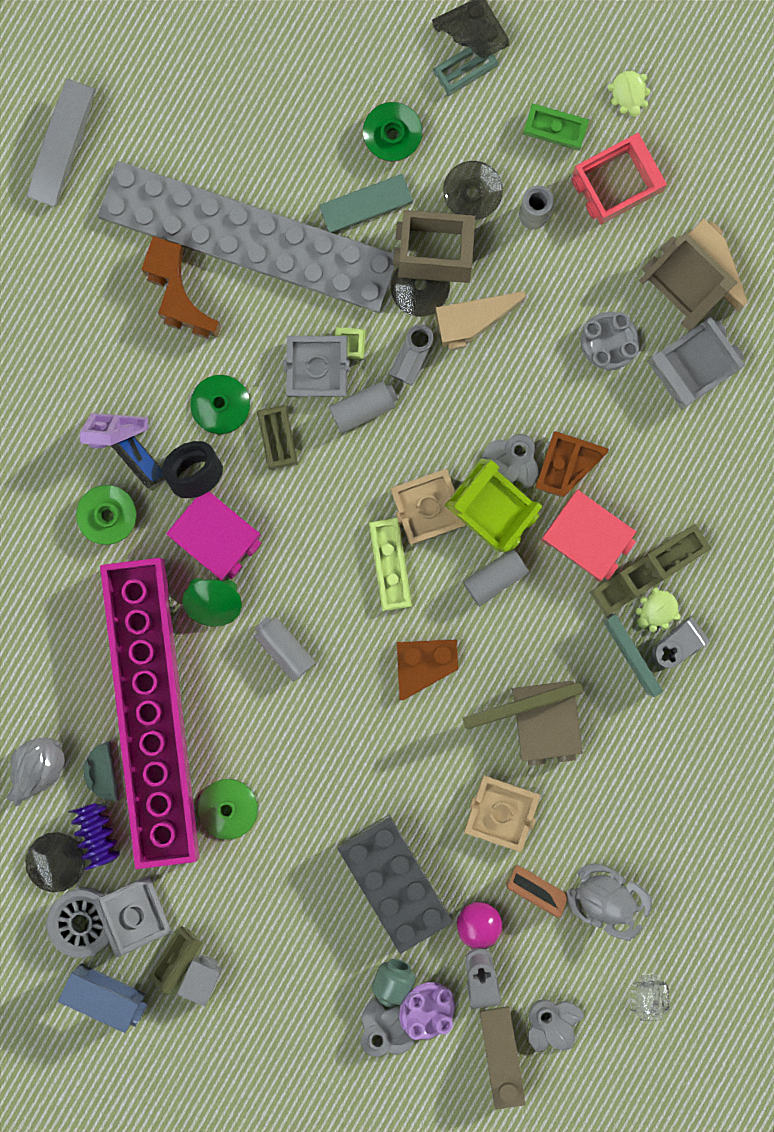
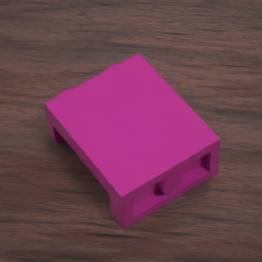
M211 492L196 497L166 533V535L222 581L226 580L227 577L232 580L243 567L239 564L246 555L251 557L262 544L259 541L262 535Z

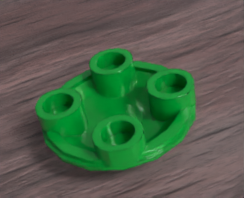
M194 578L189 582V586L184 591L182 599L183 608L187 615L197 623L210 627L224 626L233 622L240 615L242 608L237 585L231 580L219 581L215 579L203 580L201 578Z

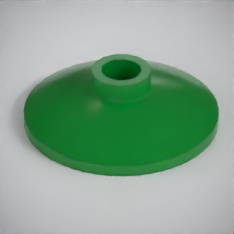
M386 102L380 104L365 119L363 125L364 142L369 151L379 159L390 162L406 159L420 145L422 139L421 121L416 112L403 103ZM394 130L398 133V137L390 139L387 133Z
M214 375L204 379L197 385L191 397L190 407L193 418L201 428L214 434H227L237 430L247 419L250 411V399L245 387L238 380L227 375ZM217 398L225 400L222 408L214 406V401Z

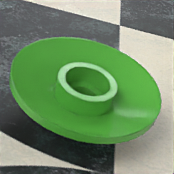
M100 485L87 491L80 499L76 510V520L82 534L90 541L101 545H112L124 540L132 532L137 517L136 507L132 498L121 488L112 485ZM107 510L113 512V518L110 521L103 519V513Z
M222 779L212 783L203 791L198 802L197 811L201 825L209 834L216 838L229 840L241 837L251 829L257 817L258 806L255 795L248 786L237 780ZM223 805L231 806V815L225 816L222 814L221 808Z

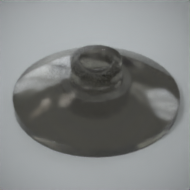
M466 161L458 164L448 173L443 186V195L448 208L454 214L475 216V220H480L488 217L497 209L502 199L503 186L498 173L491 166L480 161ZM475 189L478 195L475 198H471L467 195V191Z
M399 267L394 272L391 280V295L395 304L403 312L416 317L429 316L435 313L436 307H441L446 303L450 291V282L399 278ZM423 280L426 283V287L423 290H418L415 287L416 281Z

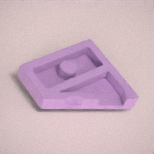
M91 413L80 431V443L89 444L92 448L111 446L147 431L148 417Z

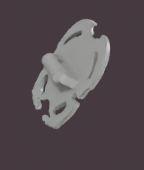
M590 864L582 867L577 872L582 882L580 888L575 890L568 889L567 902L570 909L585 923L602 928L605 922L607 925L604 931L609 935L631 941L643 929L642 925H637L633 930V915L645 908V917L650 916L649 912L652 910L651 901L653 898L634 882L629 881L627 887L623 886L626 879L612 868L600 864ZM595 872H607L611 874L610 876L596 875V877H591V874ZM633 891L640 895L641 906H638L633 899ZM580 899L583 909L589 915L588 918L582 913L577 900ZM628 924L630 926L626 931H618L614 928L615 925Z

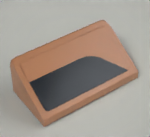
M516 865L506 881L507 888L553 916L561 917L567 901V894L521 866Z

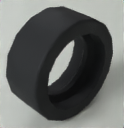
M191 441L180 445L166 457L162 465L163 477L173 493L180 498L191 499L211 491L218 484L223 473V465L211 445L204 441ZM205 462L204 466L195 474L179 478L187 467L194 463Z

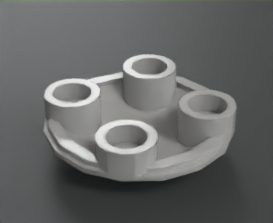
M623 312L599 313L592 317L583 327L580 338L582 351L587 360L598 368L605 370L620 369L628 365L638 354L640 344L638 331L633 322L630 321L629 316Z

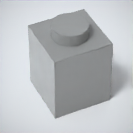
M201 955L200 958L195 956L177 995L205 1007L222 970V967L217 966L218 961L206 955Z

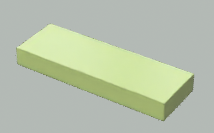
M398 518L369 522L382 611L412 607Z

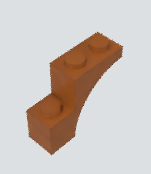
M153 236L141 270L148 277L147 281L158 286H164L165 283H168L158 311L161 319H164L163 324L179 330L181 326L193 329L192 334L205 339H209L210 335L218 337L221 329L219 321L210 318L198 310L189 300L184 290L181 275L182 259L184 256L182 246Z

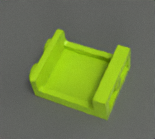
M480 459L444 506L495 551L506 553L513 550L521 541L520 535L526 527H531L539 518L538 512L542 505L539 502L531 501L497 471L499 466L491 459Z

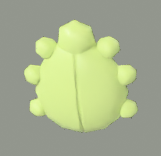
M624 71L616 76L613 83L608 84L607 88L609 91H612L614 96L611 102L613 105L619 104L621 106L619 109L620 114H625L628 111L630 116L637 117L641 113V107L646 108L648 106V101L644 99L645 96L651 93L650 89L646 88L644 82L647 80V75L638 74L634 71Z
M653 587L651 589L652 594L648 597L643 596L640 598L643 606L635 610L636 614L640 616L637 623L643 629L649 627L651 632H656L658 626L667 630L669 623L673 620H680L681 616L678 613L679 604L676 598L668 591H661L657 587Z

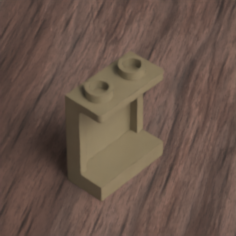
M685 232L678 239L672 236L661 247L664 254L659 259L654 256L642 268L645 274L639 281L644 284L649 280L686 316L681 324L690 331L738 282Z
M574 681L511 688L514 701L572 684ZM576 696L516 715L521 751L520 759L528 761V766L546 764V758L558 757V762L576 760V754H583Z

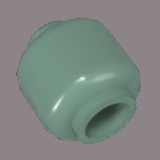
M390 959L387 962L381 963L378 967L372 983V991L382 1005L394 1007L395 1005L402 1004L406 995L413 989L416 980L411 966L402 960Z

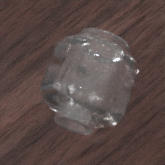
M640 975L639 981L630 985L631 1012L639 1016V1020H662L664 1018L663 1015L669 1012V986L666 982L657 980V975Z

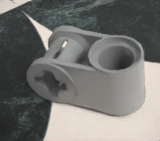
M691 616L654 645L650 653L651 660L659 668H673L703 648L710 640ZM662 649H671L672 653L669 655L671 661L662 660L661 657L664 654Z
M484 948L472 949L468 952L465 959L471 1009L501 1005L498 980L491 953Z

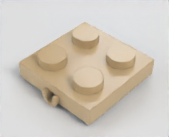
M447 469L390 488L398 510L395 513L399 524H403L410 545L467 526L444 506L455 492Z
M483 775L476 797H472V802L469 806L471 812L464 833L522 853L529 829L533 830L536 818L533 817L541 795Z

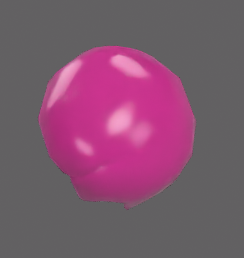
M474 902L465 906L457 918L459 938L471 949H487L495 945L502 933V920L498 911L490 904L484 902Z

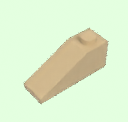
M703 219L688 235L738 282L723 298L739 312L748 301L726 239L722 236V230L711 221L708 223Z
M525 291L436 307L435 315L441 347L448 346L449 350H459L467 347L466 343L472 342L524 303Z

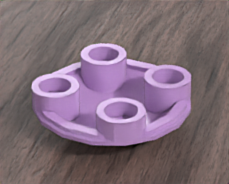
M426 982L412 989L402 1002L399 1013L401 1027L407 1035L417 1040L430 1039L439 1034H447L453 1026L452 1018L455 1010L453 993L446 986L438 982Z

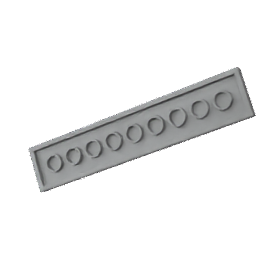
M117 161L98 214L101 220L151 237L155 236L176 243L184 248L376 313H380L395 269L393 253Z

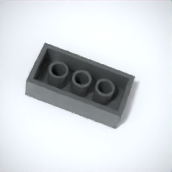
M390 814L338 845L339 853L400 954L453 923L452 917Z

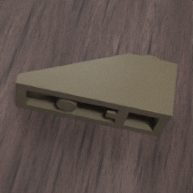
M510 1007L481 1010L480 1018L495 1110L524 1106L526 1104Z

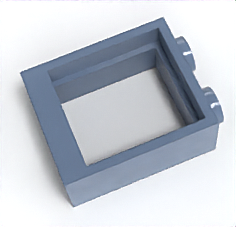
M80 964L70 974L58 1000L59 1003L126 1033L131 1025L137 1026L147 1007V1004L143 1002L146 993L84 964Z

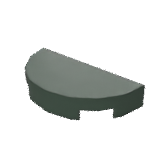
M108 741L97 745L90 752L84 763V779L87 787L95 795L106 801H119L111 743Z

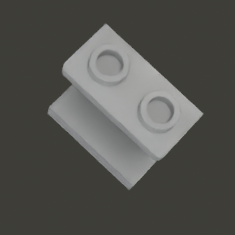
M712 317L707 318L699 326L664 350L653 355L647 361L681 410L745 366L742 361L744 356L736 345L731 346L725 337L727 332L724 326L718 320L714 321Z

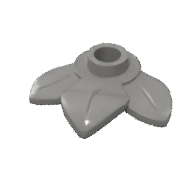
M517 434L508 441L495 440L485 448L482 456L495 462L499 466L497 471L511 483L517 480L525 489H529L536 481L538 465L533 458L535 444L529 436ZM517 445H523L526 448V452L519 455L515 452L514 448Z
M374 998L367 1004L361 1017L365 1029L361 1037V1045L368 1055L378 1057L387 1052L398 1055L408 1051L414 1044L415 1040L410 1038L401 1027L399 1018L401 1006L390 1008L386 1011L377 998ZM374 1035H379L382 1039L379 1047H375L372 1044V1037Z
M543 999L534 1002L529 1011V1019L532 1023L528 1032L529 1043L537 1052L542 1051L548 1044L559 1050L571 1049L575 1041L574 1030L571 1026L584 1018L582 1011L568 1001L555 1004L550 1000ZM549 1012L548 1017L541 1020V1015Z

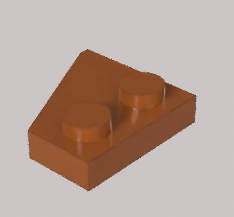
M554 431L535 489L564 498L608 453L609 449Z
M457 639L397 642L399 700L409 698L458 670Z

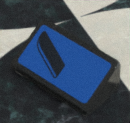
M135 436L111 445L147 489L153 491L165 481L162 475V468Z

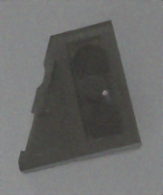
M471 0L432 19V25L436 31L440 32L442 30L453 37L454 42L461 46L469 47L473 53L483 59L510 46L508 36L486 0Z

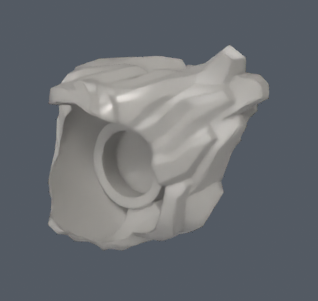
M38 737L34 740H29L17 750H14L11 755L10 774L13 785L6 797L9 801H14V805L20 806L22 800L26 801L36 793L47 790L58 780L60 770L65 762L64 754L59 747L60 743L48 737Z

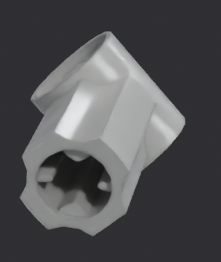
M421 324L410 328L389 373L390 376L413 386L424 360L433 345V333L430 328ZM417 332L425 333L429 339L428 343L423 347H417L411 341L412 336Z

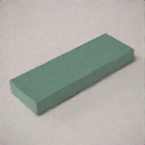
M399 174L320 204L319 208L328 231L336 233L413 203L403 174Z
M610 614L603 618L604 625L647 695L656 697L661 694L663 690L617 615Z

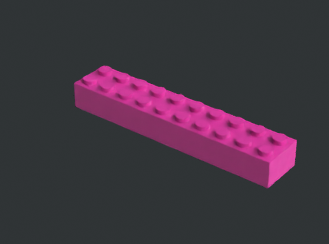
M153 558L100 565L135 869L197 862L200 855L165 559Z

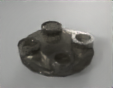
M60 832L47 833L37 838L29 847L25 858L26 872L30 880L40 889L51 893L64 892L75 886L82 877L85 868V860H81L84 852L82 848L77 846L80 842L70 835Z

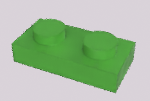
M532 103L523 135L580 151L589 119Z

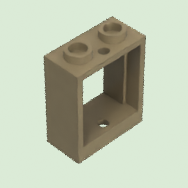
M404 210L403 222L397 221L395 239L401 240L400 248L394 247L393 265L399 266L398 277L470 283L475 216ZM410 230L460 234V260L407 256Z

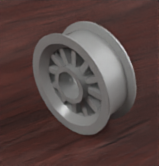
M81 887L66 892L54 902L47 916V932L51 942L59 951L71 957L83 958L98 953L109 943L103 924L96 922V920L100 919L99 914L94 915L93 913L96 910L93 900L105 894L93 888ZM79 900H83L82 909L80 907ZM72 902L74 910L68 905ZM89 902L94 904L90 910L88 909ZM62 912H66L69 916L62 915ZM77 915L87 917L89 920L88 929L82 930L76 926L75 917ZM61 921L68 923L67 925L61 927ZM94 928L102 929V933L100 934V933H99L96 929H94ZM70 930V933L66 937L63 931ZM73 935H76L75 942L70 940ZM90 935H92L96 940L92 942ZM82 936L84 938L85 944H81Z

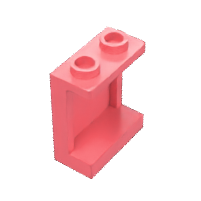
M576 490L540 540L549 547L555 548L600 582L604 577L609 580L619 566L615 561L622 553L626 556L636 543L633 539L636 531L581 491Z

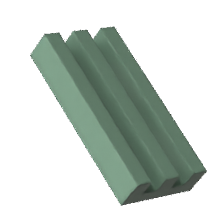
M481 39L433 68V73L439 79L440 85L444 87L447 96H450L498 67L499 62L485 40ZM481 49L484 51L483 54L444 76L443 72ZM489 59L488 63L474 70L473 72L456 81L455 83L451 85L449 84V82H451L455 78L459 77L460 75L479 65L483 61Z

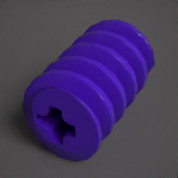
M93 803L68 811V813L78 814L71 821V825H81V828L74 833V836L84 837L85 839L77 845L78 848L88 849V852L81 856V860H91V864L85 867L84 870L111 863L120 856V851L110 850V848L117 844V840L107 839V836L113 833V828L103 827L104 824L110 821V816L100 815L107 808L106 804Z

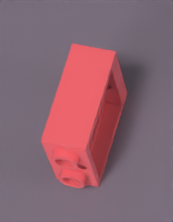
M639 132L576 165L572 173L573 177H571L576 191L579 194L583 192L588 201L585 205L589 215L593 220L597 218L600 225L662 193L667 186ZM628 152L647 189L605 211L586 174Z

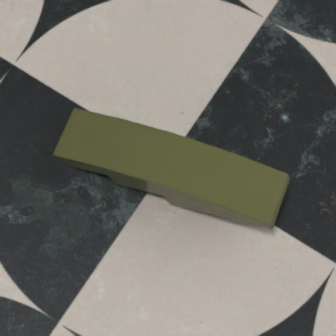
M693 524L591 590L590 594L605 617H607L712 548L696 524Z

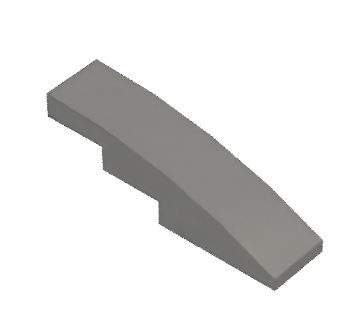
M66 79L43 140L27 197L54 207L58 205L65 177L70 174L76 148L81 145L96 91L95 88Z

